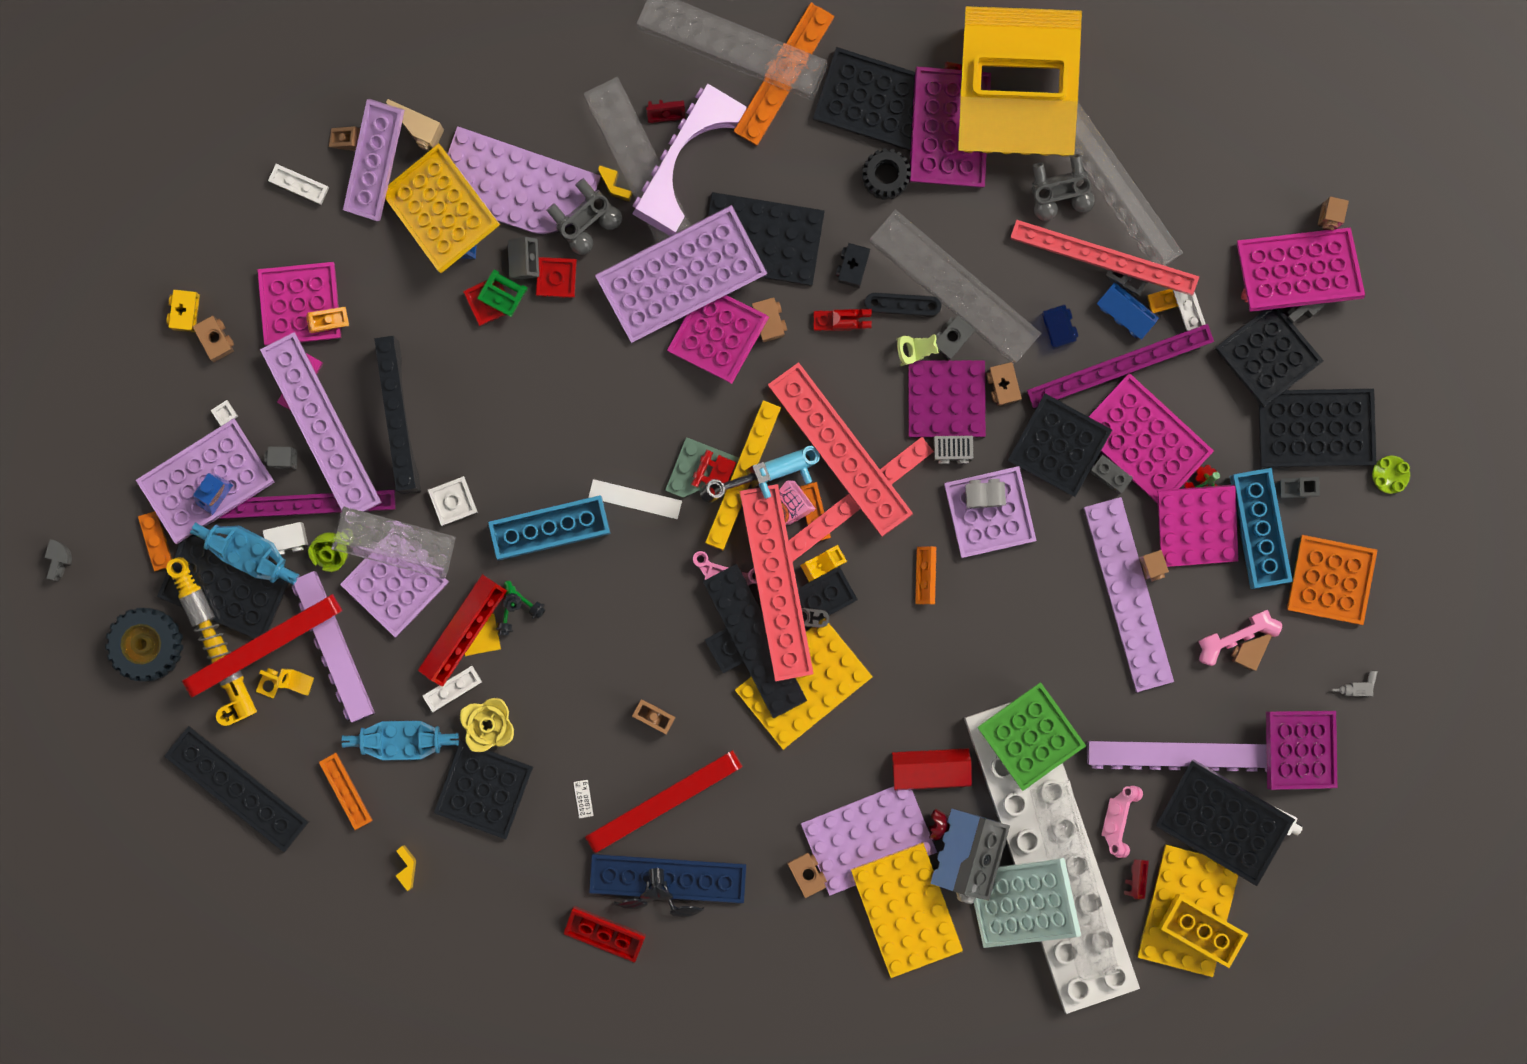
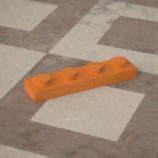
M334 753L320 761L319 764L354 830L373 821L338 754Z

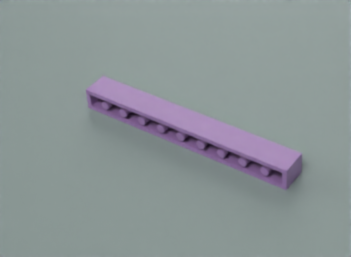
M1087 741V764L1092 765L1094 769H1103V765H1111V769H1123V765H1130V769H1142V766H1149L1151 770H1161V766H1169V770H1180V766H1189L1194 759L1213 771H1219V767H1227V771H1238V767H1246V771H1258V768H1265V772H1267L1266 744Z

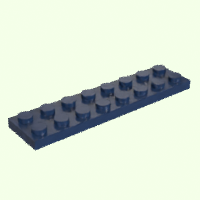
M592 854L589 893L640 896L646 890V882H649L648 870L661 868L664 869V881H667L668 891L673 895L672 899L744 903L746 864Z

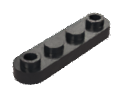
M871 293L865 300L866 308L872 309L873 313L935 316L941 310V302L934 296ZM876 300L878 305L872 306L871 301ZM934 304L935 309L930 310L928 305Z

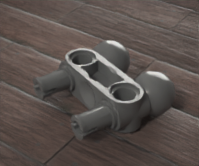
M1081 154L1070 156L1071 173L1046 178L1042 162L1033 164L1035 181L1032 183V193L1036 203L1034 214L1039 220L1051 221L1054 219L1058 212V206L1055 201L1071 198V205L1077 212L1086 213L1093 208L1095 197L1091 192V181L1089 180L1088 172L1083 169ZM1079 180H1084L1081 186H1076ZM1041 189H1047L1045 194L1039 195Z
M582 178L575 186L584 195V202L566 216L555 203L546 210L557 223L556 229L569 242L571 250L577 255H586L592 250L593 239L584 230L595 220L598 219L601 227L606 230L618 228L622 221L621 212L616 207L611 206L607 198L599 190L594 191L587 181ZM600 198L602 206L599 209H595L594 201ZM567 224H572L574 227L570 234L565 232Z

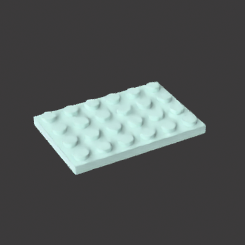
M1064 858L998 867L989 901L979 898L974 900L984 948L1081 936Z

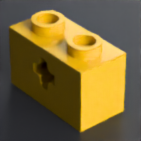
M173 290V294H170L169 306H171V312L167 315V325H169L170 329L195 332L193 326L197 323L200 298L197 292ZM186 309V312L179 313V310Z

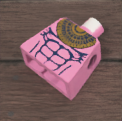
M786 481L780 488L779 493L785 525L793 524L816 509L795 481Z

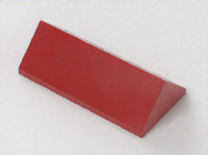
M969 748L892 752L894 790L972 786Z
M577 906L573 907L564 931V935L634 963L646 937L644 933Z

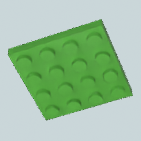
M1041 682L977 727L1022 791L1086 747Z

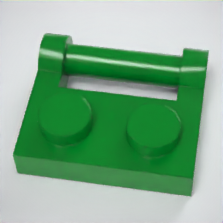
M494 269L477 299L512 318L528 287L518 285L500 275V272ZM497 281L517 292V295L514 297L495 287L493 283Z

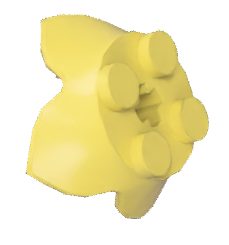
M491 698L483 704H469L461 710L460 721L467 731L466 743L471 751L484 752L492 746H505L513 740L514 728L509 721L508 707L502 699ZM489 720H491V724L493 725L492 729L488 728L487 730H485L483 722H488Z

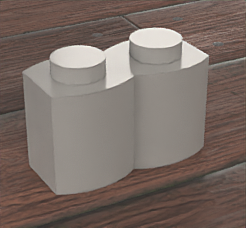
M989 479L988 483H981V480H970L969 484L965 485L966 508L1005 506V482H1000V479Z

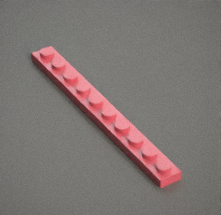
M1016 220L1010 237L1012 240L1191 296L1194 295L1199 281V276Z
M921 437L880 470L892 485L934 451L924 438ZM850 494L846 495L789 540L792 562L860 510Z

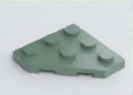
M686 437L665 491L682 498L700 491L706 483L701 481L698 488L691 484L694 479L693 474L697 472L701 463L700 458L704 456L706 450L713 452L711 460L715 462L718 455L736 462L730 477L733 476L739 458ZM708 465L704 476L709 477L713 467Z

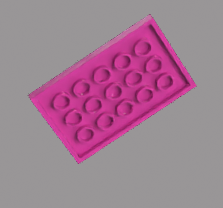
M1351 227L1334 229V231L1324 230L1237 240V249L1250 312L1364 299L1365 297Z
M1130 373L1089 416L1112 429L1101 452L1114 464L1132 476V481L1157 504L1158 490L1179 489L1214 452L1211 447Z

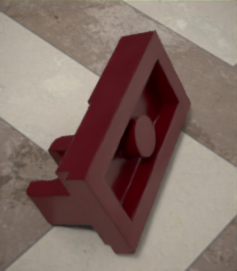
M659 100V104H652V101H649L648 107H646L648 123L686 119L684 100L663 103V100Z
M1134 859V863L1131 866L1133 880L1125 881L1126 884L1132 886V890L1124 891L1125 895L1133 896L1134 899H1145L1149 860Z

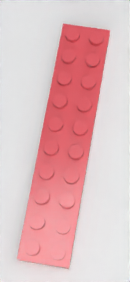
M799 362L768 384V387L810 443L816 448L881 537L913 515L912 511Z
M778 484L768 486L771 493L770 498H764L760 487L740 491L774 678L775 681L813 675L814 673Z

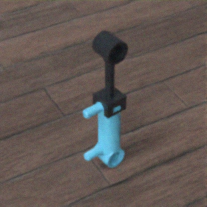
M807 446L804 449L779 458L755 464L745 470L747 474L745 476L725 483L717 479L709 481L700 489V496L705 502L711 503L722 497L725 490L750 482L752 488L760 486L765 499L770 498L771 493L766 483L768 481L800 470L805 484L811 483L812 479L808 468L820 460V454L814 446ZM805 454L810 457V461L806 458ZM710 487L714 489L715 495L711 493Z

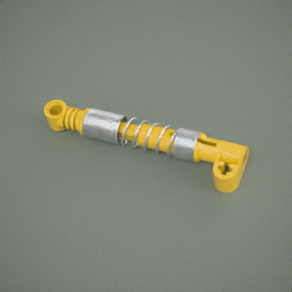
M181 557L170 560L166 568L167 573L173 580H176L174 583L175 585L178 584L177 589L180 588L178 597L184 607L183 609L190 619L191 625H199L194 631L202 632L203 635L198 640L203 642V650H207L209 654L207 659H211L213 663L231 653L226 647L228 643H224L222 639L223 633L216 634L214 630L219 624L212 625L210 622L215 615L208 605L209 603L201 587L196 583L193 584L195 580L191 579L193 577L192 574L189 575L188 562ZM175 562H178L182 565V571L180 573L174 571L173 565ZM240 670L219 683L226 690L231 700L230 703L223 705L216 713V720L224 726L231 725L257 712L243 683L244 677ZM231 705H233L238 718H236L234 713L229 719L227 717L224 718L223 714L231 712Z

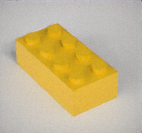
M1176 894L1158 926L1159 929L1228 968L1232 965L1248 936L1244 931Z

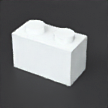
M302 522L263 530L264 538L274 543L280 555H284L286 550L292 549V552L304 550V546H308L304 523Z

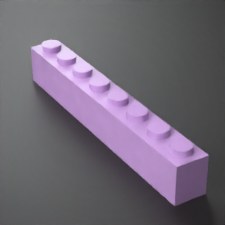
M315 571L296 578L298 579L295 585H292L295 596L299 595L301 603H299L301 611L327 597L319 576ZM333 616L310 629L316 636L314 643L317 649L321 648L323 656H321L322 662L330 670V674H328L332 685L335 684L337 687L336 696L339 702L344 704L345 709H343L345 718L347 720L350 719L351 722H356L375 714L336 617Z

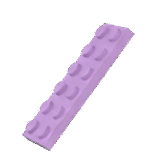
M367 99L343 207L344 211L375 221L381 220L404 109Z

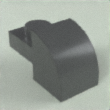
M1111 270L1106 274L1111 282L1117 283L1123 289L1125 288L1139 297L1149 283Z
M1327 303L1295 306L1287 312L1289 314L1288 318L1292 323L1304 313L1310 318Z
M1319 477L1281 479V498H1311L1320 496Z
M50 539L44 557L52 560L47 579L59 581V578L63 577L65 571L63 564L71 565L72 555L65 544Z

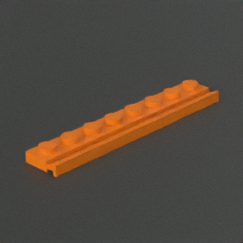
M812 2L810 3L734 129L735 134L758 146L835 18L834 15L819 6L817 7Z

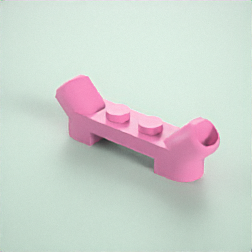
M1268 609L1249 617L1252 625L1222 639L1215 633L1199 640L1198 642L1202 648L1199 660L1201 663L1214 666L1221 648L1225 646L1227 649L1238 645L1236 641L1242 638L1244 641L1255 637L1254 633L1258 631L1269 634L1272 637H1277L1281 632L1282 623L1271 618Z

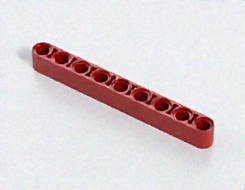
M331 594L181 682L192 698L343 610L334 595Z
M732 750L588 834L585 838L595 854L743 766Z

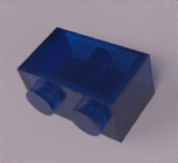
M1062 305L1042 312L1053 350L1074 344L1077 341L1078 332L1075 326L1072 327L1070 320L1073 317L1070 308L1067 309L1066 305Z

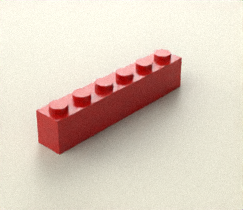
M482 574L418 671L443 687L507 590Z

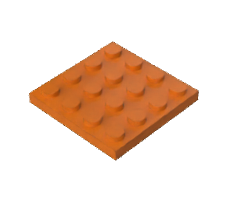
M1301 535L1287 610L1364 625L1377 550Z

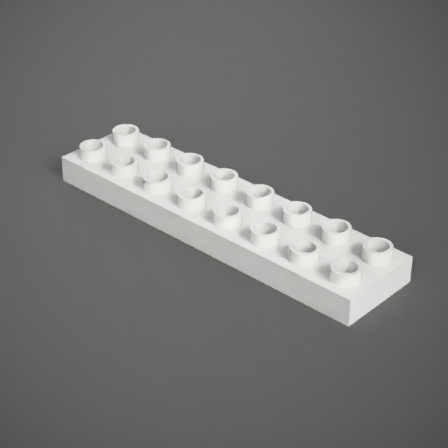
M1009 702L965 717L964 720L1000 823L1010 825L1006 843L1013 864L1058 858L1065 859L1081 936L1040 941L1063 1010L1068 1014L1138 990L1140 987L1063 763L1022 791L977 728L1011 703Z

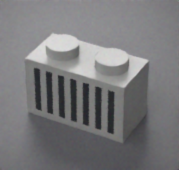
M934 436V461H938V464H950V461H957V464H968L969 460H973V436Z

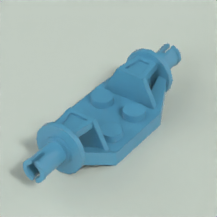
M196 522L192 526L193 530L190 531V534L205 540L204 549H209L223 562L255 578L270 580L272 583L278 578L292 585H295L298 579L296 578H299V574L284 567L286 559L282 558L273 542L241 526L219 527V525H215L211 530ZM218 533H221V534H225V535H228V536H227L226 538H224V537L218 536L217 534H218ZM269 556L277 562V565L268 560Z
M382 721L367 729L361 728L359 736L342 735V741H350L342 743V748L359 747L362 755L369 754L381 760L423 759L435 752L440 753V747L443 745L458 746L459 740L451 739H458L459 734H441L439 726L433 727L423 721Z

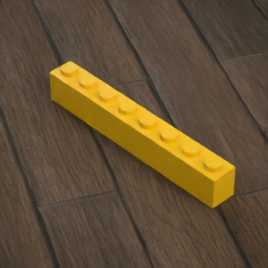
M763 400L731 480L747 475L745 470L760 462L781 407ZM750 482L726 491L705 542L707 545L724 551L742 507L740 491L748 490L751 485Z

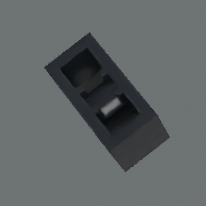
M848 243L847 248L843 247L841 258L844 261L842 266L838 265L836 276L839 277V283L860 288L870 253L869 248ZM851 261H855L856 266L853 269H849Z

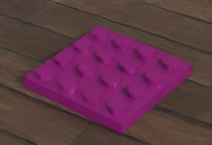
M985 360L915 361L908 364L909 437H986Z
M1336 711L1266 712L1267 789L1338 788Z

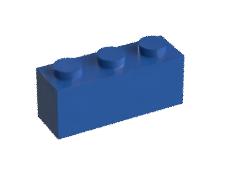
M1115 282L1097 303L1104 313H1109L1114 317L1117 324L1124 325L1129 329L1132 336L1135 338L1139 337L1141 340L1159 319V317Z

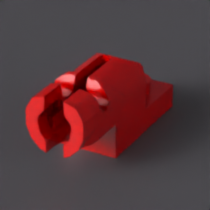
M872 309L814 311V331L871 329L872 321L859 322V319L871 317Z

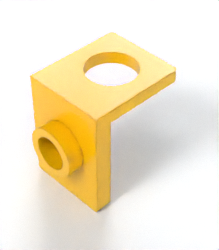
M267 668V671L260 670L259 674H262L256 692L274 698L278 690L276 687L279 678L278 671ZM268 680L274 684V688L270 692L263 689L264 682Z
M281 669L276 687L288 688L303 695H309L314 677L294 669ZM286 674V679L282 683L283 677Z

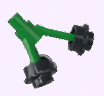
M511 581L504 582L507 592L503 600V607L505 608L503 623L497 622V626L494 629L498 631V635L509 636V632H513L512 624H507L508 612L520 609L522 606L521 601L531 608L528 613L532 616V619L536 617L538 619L541 618L546 610L544 609L545 604L537 601L533 605L516 591Z

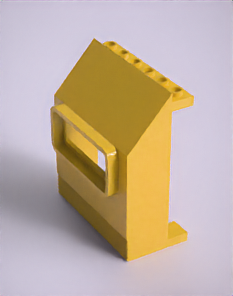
M966 6L958 151L968 153L982 151L983 153L1040 154L1043 156L1051 154L1060 156L1074 155L1082 11ZM982 66L1059 69V92L981 90Z

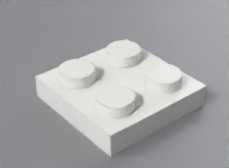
M464 476L428 490L441 526L478 513Z

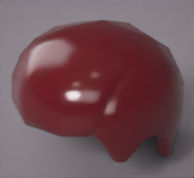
M934 809L931 818L935 821V824L929 826L932 832L929 839L936 841L942 839L944 834L949 831L950 824L947 814Z

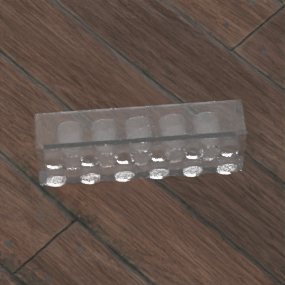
M343 506L331 549L444 579L448 573L456 537Z

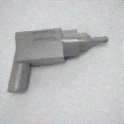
M1378 671L1369 672L1367 683L1353 682L1345 684L1339 689H1332V691L1340 692L1345 696H1373V688Z

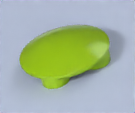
M1392 455L1379 459L1377 465H1374L1372 472L1376 487L1388 494L1403 491L1410 480L1409 464L1400 457Z

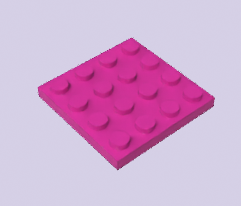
M334 262L258 269L265 346L293 332L296 333L300 342L342 338L341 328L309 333L306 314L309 312L339 308Z
M725 295L687 314L667 351L732 384L769 317Z
M1235 485L1157 491L1160 550H1162L1167 567L1238 561Z

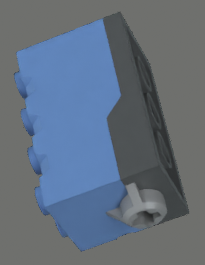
M951 809L948 818L950 828L943 836L944 849L938 854L939 867L934 870L930 884L956 892L957 899L961 902L972 904L976 898L989 901L1010 825Z

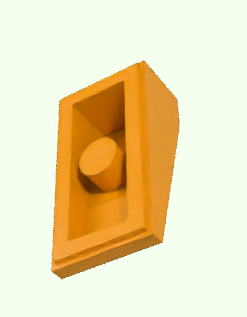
M346 307L306 314L309 333L349 326Z

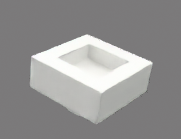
M228 400L211 410L220 426L238 417Z

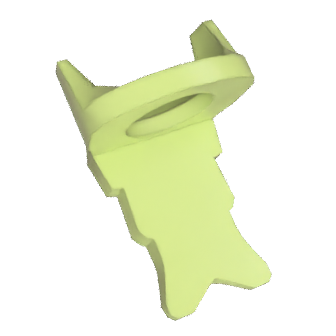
M935 334L929 338L922 339L909 336H901L896 339L898 341V355L902 362L900 366L920 361L925 356H930L931 353L938 354ZM904 343H907L909 357L903 352Z

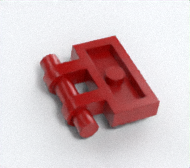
M706 450L704 456L700 458L701 463L697 472L693 474L694 479L691 485L698 488L701 481L708 483L713 479L720 480L722 483L728 482L736 462L721 455H718L715 462L711 460L713 452ZM709 465L713 467V469L710 473V476L706 477L704 476V473L706 471L707 466ZM710 487L711 493L715 495L714 489Z

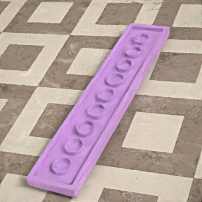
M293 332L260 349L346 520L381 504L382 502L296 333Z
M1122 498L1084 507L1136 692L1174 682Z

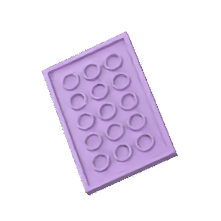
M234 418L136 480L175 544L193 535L190 534V531L193 530L192 526L195 522L205 527L275 483ZM208 473L217 474L233 484V487L213 515L197 506L193 497Z
M893 786L801 823L812 853L819 864L818 868L820 872H823L827 880L825 885L829 896L856 885L850 870L854 867L921 842L924 843L928 856L937 853L933 841L929 839V831L912 789L894 790Z

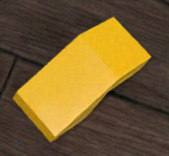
M599 165V173L611 196L630 202L632 192L615 186L618 171Z
M837 545L800 566L810 582L846 563L847 560Z
M403 845L396 851L407 864V867L398 873L396 877L405 889L409 891L413 888L416 859L406 846Z

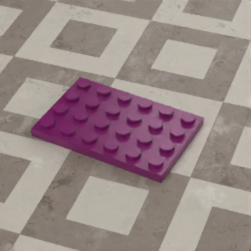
M918 66L915 68L909 170L911 176L909 177V182L985 187L987 153L982 151L970 153L958 151L962 70ZM982 72L981 90L990 91L991 73Z

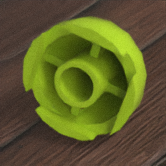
M330 532L320 534L312 541L308 549L309 558L314 565L318 564L323 567L322 570L337 571L346 562L348 556L347 543L338 534Z

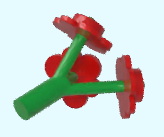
M1210 465L1200 466L1196 470L1198 475L1195 477L1197 481H1200V485L1194 486L1192 482L1184 483L1185 488L1205 487L1207 485L1218 486L1214 482L1220 478V474L1214 468H1211Z

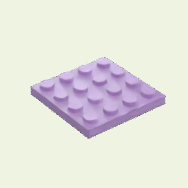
M1019 466L944 483L961 558L1036 541ZM989 479H1000V482H1005V506L966 508L965 485L969 484L970 480H981V483H988Z
M393 529L340 585L396 638L446 587L449 581Z

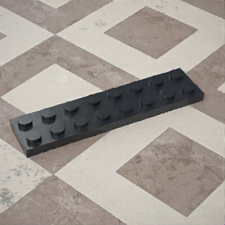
M735 564L704 580L703 583L772 717L775 718L806 702L807 699L796 678L775 681L763 614L738 565Z
M840 566L798 589L801 608L823 610L829 616L858 600ZM802 611L803 620L805 622L807 620V614ZM810 612L809 624H813L812 620H818L819 622L825 617H823L822 613L815 617L813 616L814 612ZM727 628L705 639L722 673L744 663Z
M191 726L185 729L164 756L283 852L288 850L309 823L306 818Z

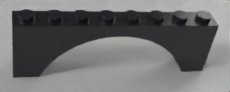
M394 336L374 338L396 491L401 494L421 492L419 473L412 451L404 405L400 343Z

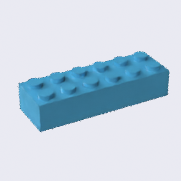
M1272 468L1231 475V485H1235L1236 513L1250 589L1293 582Z
M601 495L488 522L497 560L611 534Z

